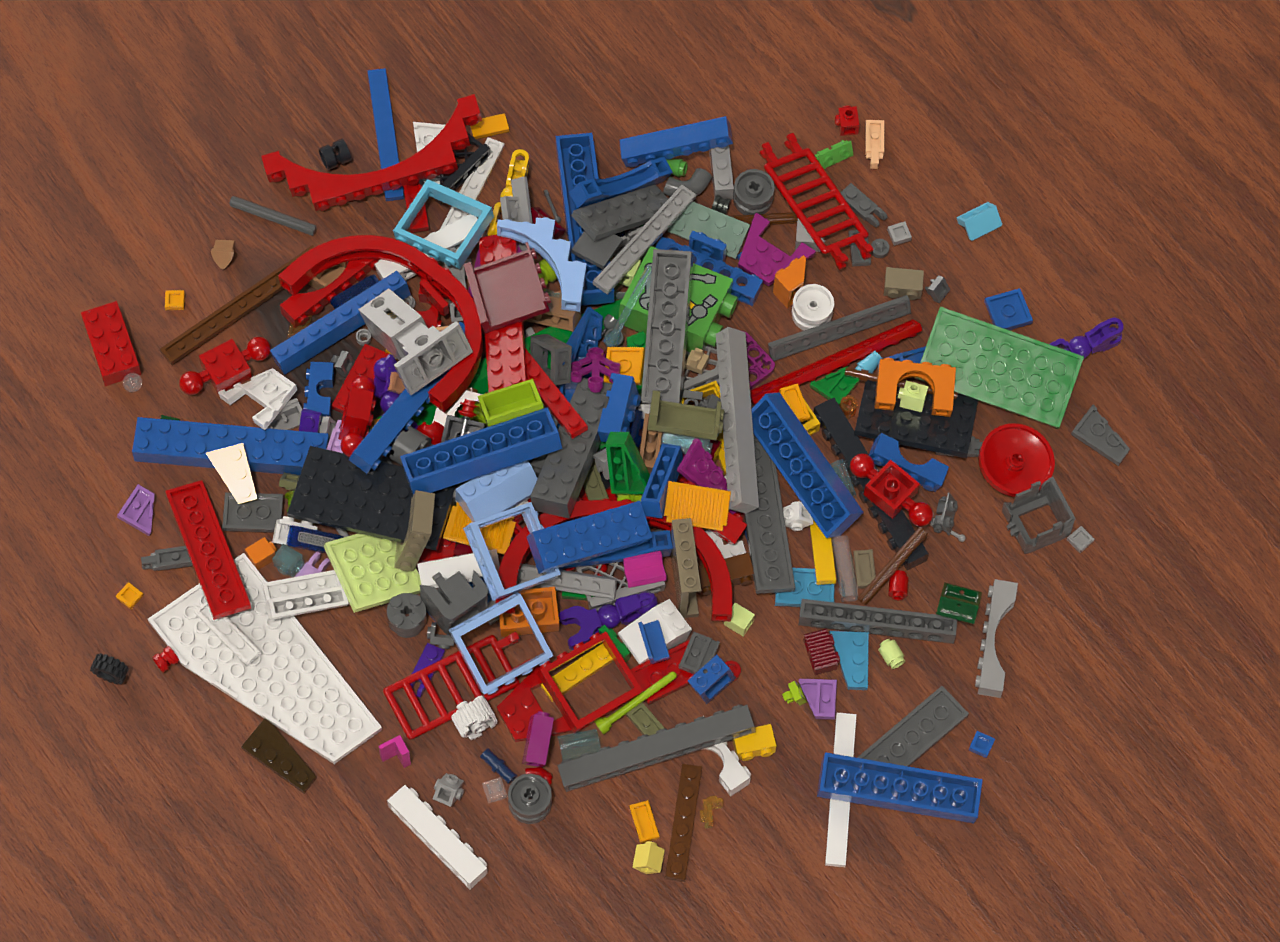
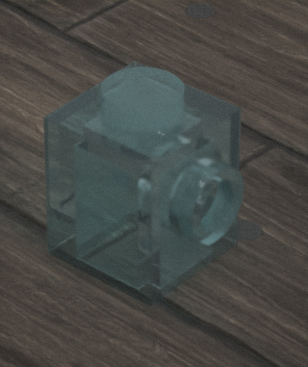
M282 544L272 558L274 566L285 576L290 575L294 577L304 566L303 555L285 544Z

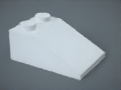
M670 599L653 607L618 632L619 637L639 664L648 661L649 658L638 622L642 621L643 624L659 620L668 650L686 641L692 630Z

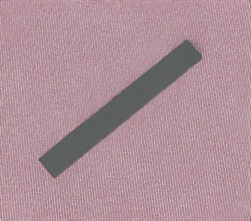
M905 295L768 343L770 358L775 361L910 314L909 297Z

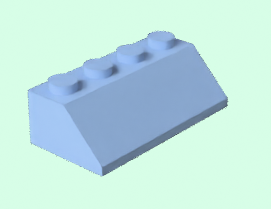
M527 460L471 479L456 488L455 500L471 521L475 522L507 511L530 497L537 477Z

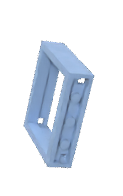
M532 502L475 521L463 528L493 601L555 579L561 575L557 568L547 571L546 575L504 590L480 531V528L520 514L524 518L529 533L544 529L540 525L538 512L534 510Z
M518 592L449 629L455 644L483 694L487 693L489 695L496 692L500 685H508L516 680L515 677L520 674L526 675L530 673L534 666L538 664L541 666L545 662L550 661L549 658L553 656L522 595ZM519 605L543 653L485 684L460 636Z

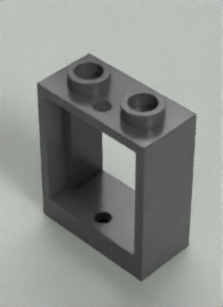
M548 334L531 336L530 354L555 385L570 383L572 346ZM548 350L551 351V370L547 368Z

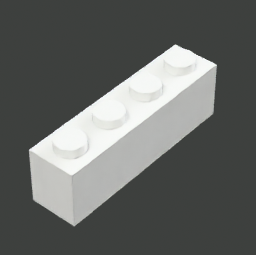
M497 549L488 550L498 573L500 565ZM473 553L418 564L421 585L433 586L435 588H439L432 576L438 572L442 574L445 580L460 571L467 582H472L473 570L476 571L479 577L482 576Z

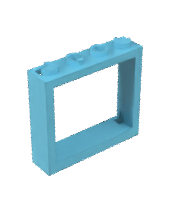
M427 179L393 232L396 240L415 247L435 260L443 261L449 267L452 265L460 269L494 218L492 207ZM429 196L478 217L456 253L407 232V229Z

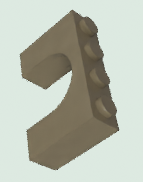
M415 491L411 499L410 518L404 543L397 542L394 568L401 569L402 571H414L431 536L434 493Z

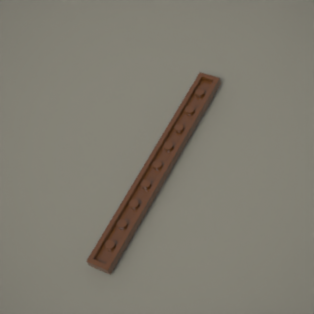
M310 246L160 348V352L173 365L279 293L284 288L280 285L278 275L298 257L314 248V246Z

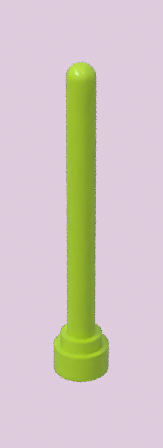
M670 672L609 717H600L595 721L596 726L604 735L610 731L611 724L673 681L677 674Z

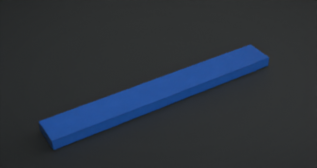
M386 68L367 70L381 169L399 163ZM402 186L396 190L384 191L385 201L404 199Z

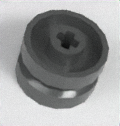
M750 169L740 173L736 178L733 202L740 213L743 215L765 214L770 210L775 190L774 181L770 175L762 170Z
M523 774L511 783L508 790V804L513 817L519 822L534 824L544 820L550 813L552 806L551 787L544 778L535 774Z

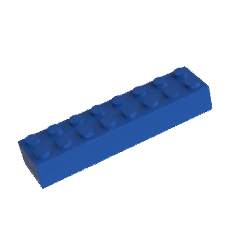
M780 392L765 394L751 409L754 435L825 537L841 536L864 513Z
M547 407L402 455L400 459L414 495L416 490L431 493L560 450L562 445L559 432Z
M825 752L821 762L817 797L974 823L978 818L982 779Z

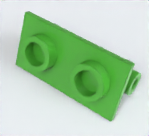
M842 140L832 145L831 150L826 148L817 151L815 157L825 169L853 156L851 141Z

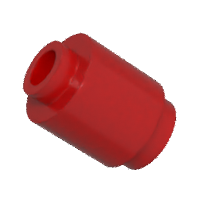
M896 570L889 578L888 595L893 600L900 601L908 596L909 578L905 571Z

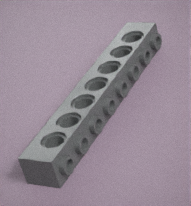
M802 599L798 625L851 632H869V634L954 644L957 619L936 614Z

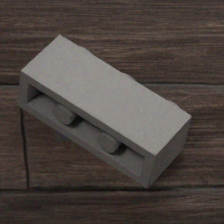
M729 145L723 148L709 149L714 199L716 195L721 196L722 199H733L734 186Z

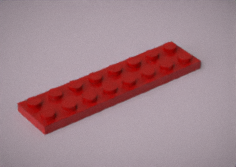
M200 480L166 490L165 494L213 620L251 609L250 601L203 481Z

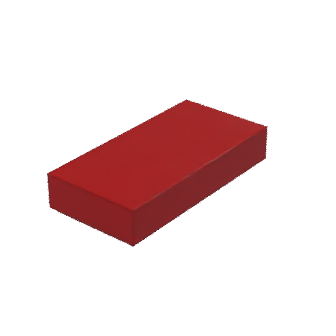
M426 279L420 281V291L443 316H446L449 313L447 301Z

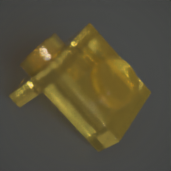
M710 796L703 799V810H699L700 822H704V828H713L712 809L722 808L723 798Z

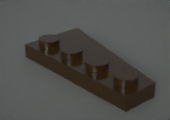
M266 718L263 719L241 746L242 750L303 794L316 780L315 774Z

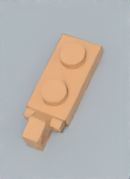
M866 120L865 155L866 159H871V169H878L879 159H883L884 120Z

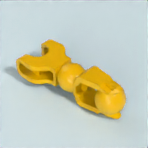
M518 149L513 152L506 180V188L502 190L500 197H513L511 180L527 177L529 154L525 150ZM522 155L525 158L524 161L515 159L517 156ZM501 202L496 203L494 206V218L487 232L488 236L497 234V220L499 213H502Z

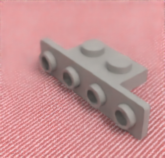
M527 177L511 180L513 197H500L503 220L509 219L515 222H530L533 224ZM519 242L521 250H527L526 244Z

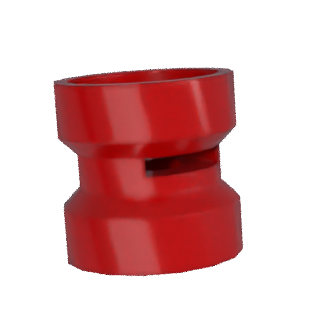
M170 646L165 647L162 653L152 656L155 664L163 673L168 670L170 665H175L179 662L177 655Z

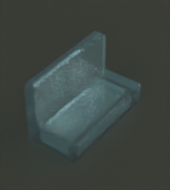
M596 729L557 736L562 761L570 758L574 760L580 758L584 753L590 752L593 754L601 749Z

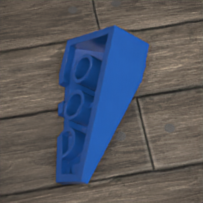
M587 307L566 343L572 346L571 363L585 358L588 350L598 347V340L601 339L603 316L590 307ZM592 363L586 364V365L582 366V368H584V367H586V366H588V365H590V364H592ZM592 372L582 376V378L588 379L592 376Z

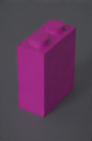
M538 711V713L530 717L522 764L535 767H543L546 764L554 720L553 717H549V713Z

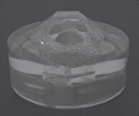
M129 373L123 379V387L128 392H136L142 386V379L136 373Z

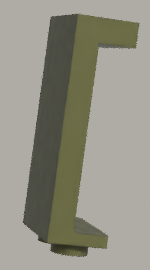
M653 390L647 430L716 440L717 434L722 432L723 422L721 421L723 420L724 409H721L720 401H717L715 409L660 400L661 391Z

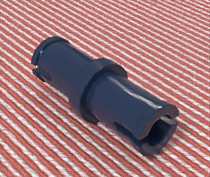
M489 748L481 754L480 758L492 768L494 773L499 774L507 784H510L517 777L505 765V761L503 759L500 760Z

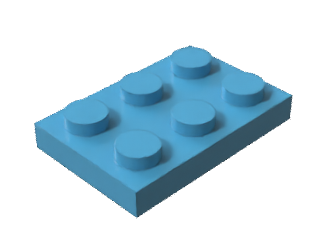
M792 568L795 590L793 592L775 593V606L800 607L802 599L834 602V584L817 585L815 569Z

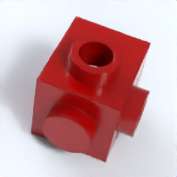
M857 106L838 108V115H835V125L839 126L840 136L857 135L859 133L860 125Z

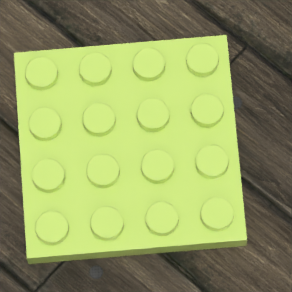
M358 533L324 544V549L354 613L389 603L393 596L402 593H420L421 580L416 566L414 571H402L401 569L394 568L396 541Z

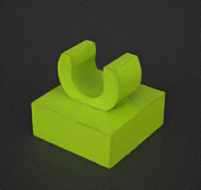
M796 681L789 683L790 691L782 694L785 702L787 701L789 704L795 701L799 705L807 703L800 684Z

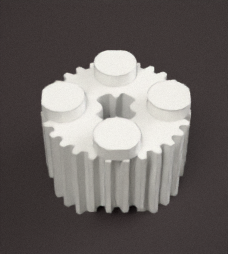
M482 695L469 703L463 701L456 706L458 710L451 716L460 735L464 738L469 737L470 740L482 736V731L489 728V726L492 729L498 722L490 705Z

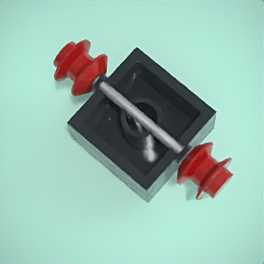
M464 399V403L460 402L463 408L458 410V412L465 417L460 418L447 415L441 443L487 428L486 423L473 421L468 418L477 416L474 413V408L479 407L475 405L476 401Z

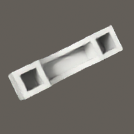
M726 741L704 749L715 752L722 759L724 767L719 775V782L731 797L750 784L751 773L746 766H741L738 762L739 757L733 750L730 751L728 749Z

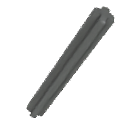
M232 196L230 199L231 207L309 235H314L316 232V225L236 196Z

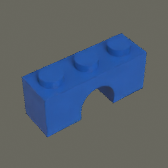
M311 362L310 369L307 368L306 380H309V386H305V397H308L307 403H304L303 409L321 412L322 422L323 417H331L332 403L331 397L320 396L318 392L323 388H333L334 363Z

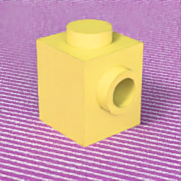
M651 841L637 845L632 868L645 874L660 873L664 849Z

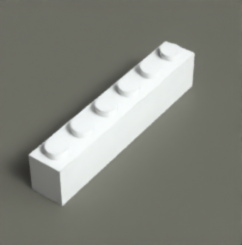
M471 214L465 215L460 220L447 224L443 229L432 232L423 239L456 253L477 221V217ZM380 259L375 263L377 274L381 280L395 271H398L404 280L417 275L410 269L391 261Z
M404 785L387 800L388 807L469 889L473 888L488 874L487 863L481 857L477 858L473 854L474 851L469 844H463L459 840L460 836L455 830H449L445 826L446 822L440 815L436 817L431 812L433 810L426 801L422 802L418 798V793L413 788L409 789Z

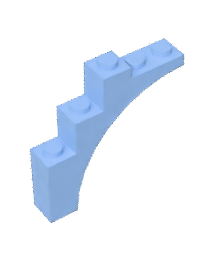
M546 217L536 218L535 224L515 222L509 219L498 220L497 236L511 238L524 244L528 242L530 248H534L554 270L562 294L561 310L580 312L586 277V263L569 261L571 241L564 239L554 240L555 220Z

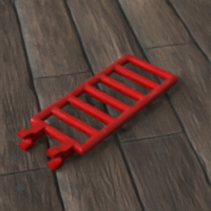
M517 632L497 641L494 635H489L466 648L469 654L474 653L490 683L496 678L480 649L491 644L507 673L516 667H511L502 649L519 642L520 638ZM460 651L383 689L386 699L409 740L452 720L451 716L458 710L456 708L447 713L428 677L429 674L437 670L439 671L456 705L463 702V699L445 667L456 661L474 697L477 698L482 695ZM515 677L516 680L514 682L499 686L496 692L489 695L486 693L482 696L489 701L517 687L520 682ZM419 679L423 682L440 717L429 721L410 685ZM401 688L405 690L422 723V726L414 730L411 729L393 695V692Z

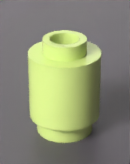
M886 639L880 643L881 647L878 651L888 666L895 669L905 663V655L895 640Z

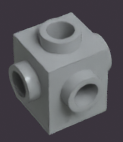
M446 773L441 779L438 778L436 781L433 799L451 807L456 800L461 799L464 793V789H462L464 781L456 775Z

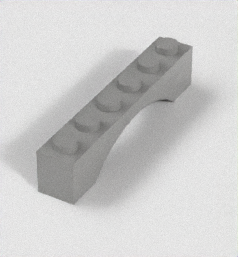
M995 579L993 586L989 585L988 597H991L990 604L987 603L985 615L989 616L988 622L984 621L982 632L986 633V637L981 640L980 651H983V658L979 657L977 669H981L980 676H976L975 687H978L977 694L1001 698L1005 672L996 655L995 632L1003 617L1014 607L1018 583Z

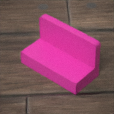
M661 551L623 559L624 575L628 588L667 580Z
M400 735L379 745L382 762L397 755L403 768L411 765L409 750Z

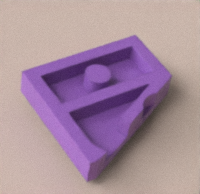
M138 484L118 513L117 518L150 536L154 493Z
M799 679V684L815 719L835 720L837 680Z

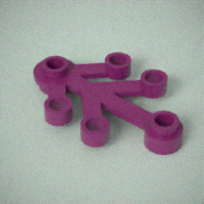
M598 347L590 348L585 358L571 363V381L581 382L582 376L592 372V376L588 378V388H590L591 392H600L603 388V378L600 377V372L607 375L609 382L613 383L612 379H610L611 373L620 374L621 365L605 358L603 349ZM589 363H592V364H590V365H588V366L582 368V366H584V365H586V364H589ZM600 363H602V364L608 366L609 369L606 368V367H604V366H602Z

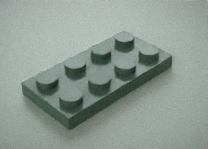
M692 202L668 228V233L689 241L692 230L702 232L709 238L719 239L727 245L726 256L736 260L751 226Z

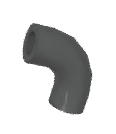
M697 168L692 177L687 181H680L669 177L663 194L671 197L683 185L698 196L708 186L712 175L704 169Z

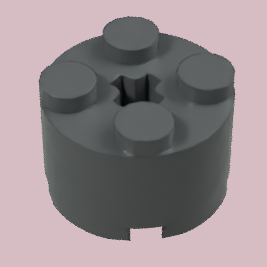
M412 426L407 427L409 429L407 432L402 431L392 447L394 455L390 454V459L401 466L403 465L400 456L433 446L430 437Z
M402 593L391 598L387 607L390 629L400 637L411 638L417 636L425 628L427 623L426 607L419 595Z

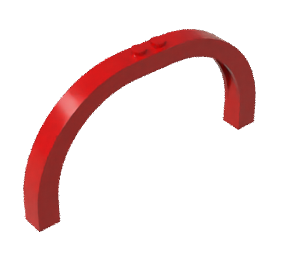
M355 235L342 237L310 249L278 275L280 285L295 296L308 282L324 270L351 260L382 259L410 269L422 279H426L455 305L464 321L465 336L473 351L455 364L428 392L430 402L445 412L466 391L478 370L483 351L482 326L475 302L468 290L452 275L449 269L441 267L433 257L429 258L415 247L383 236Z
M607 498L578 501L575 503L570 518L543 513L538 516L540 525L547 528L633 502L629 499L613 501ZM646 516L648 525L663 530H670L671 533V523L666 522L667 516H663V518ZM527 526L513 539L500 564L498 575L504 590L517 585L521 567L531 552L527 536L530 534ZM693 527L696 555L707 572L711 587V621L731 622L732 584L726 562L711 537L702 528ZM508 595V596H506V597L497 599V600H496V603L502 601L503 599H505V598H507V597H509V596H511V595ZM515 606L504 613L515 614Z

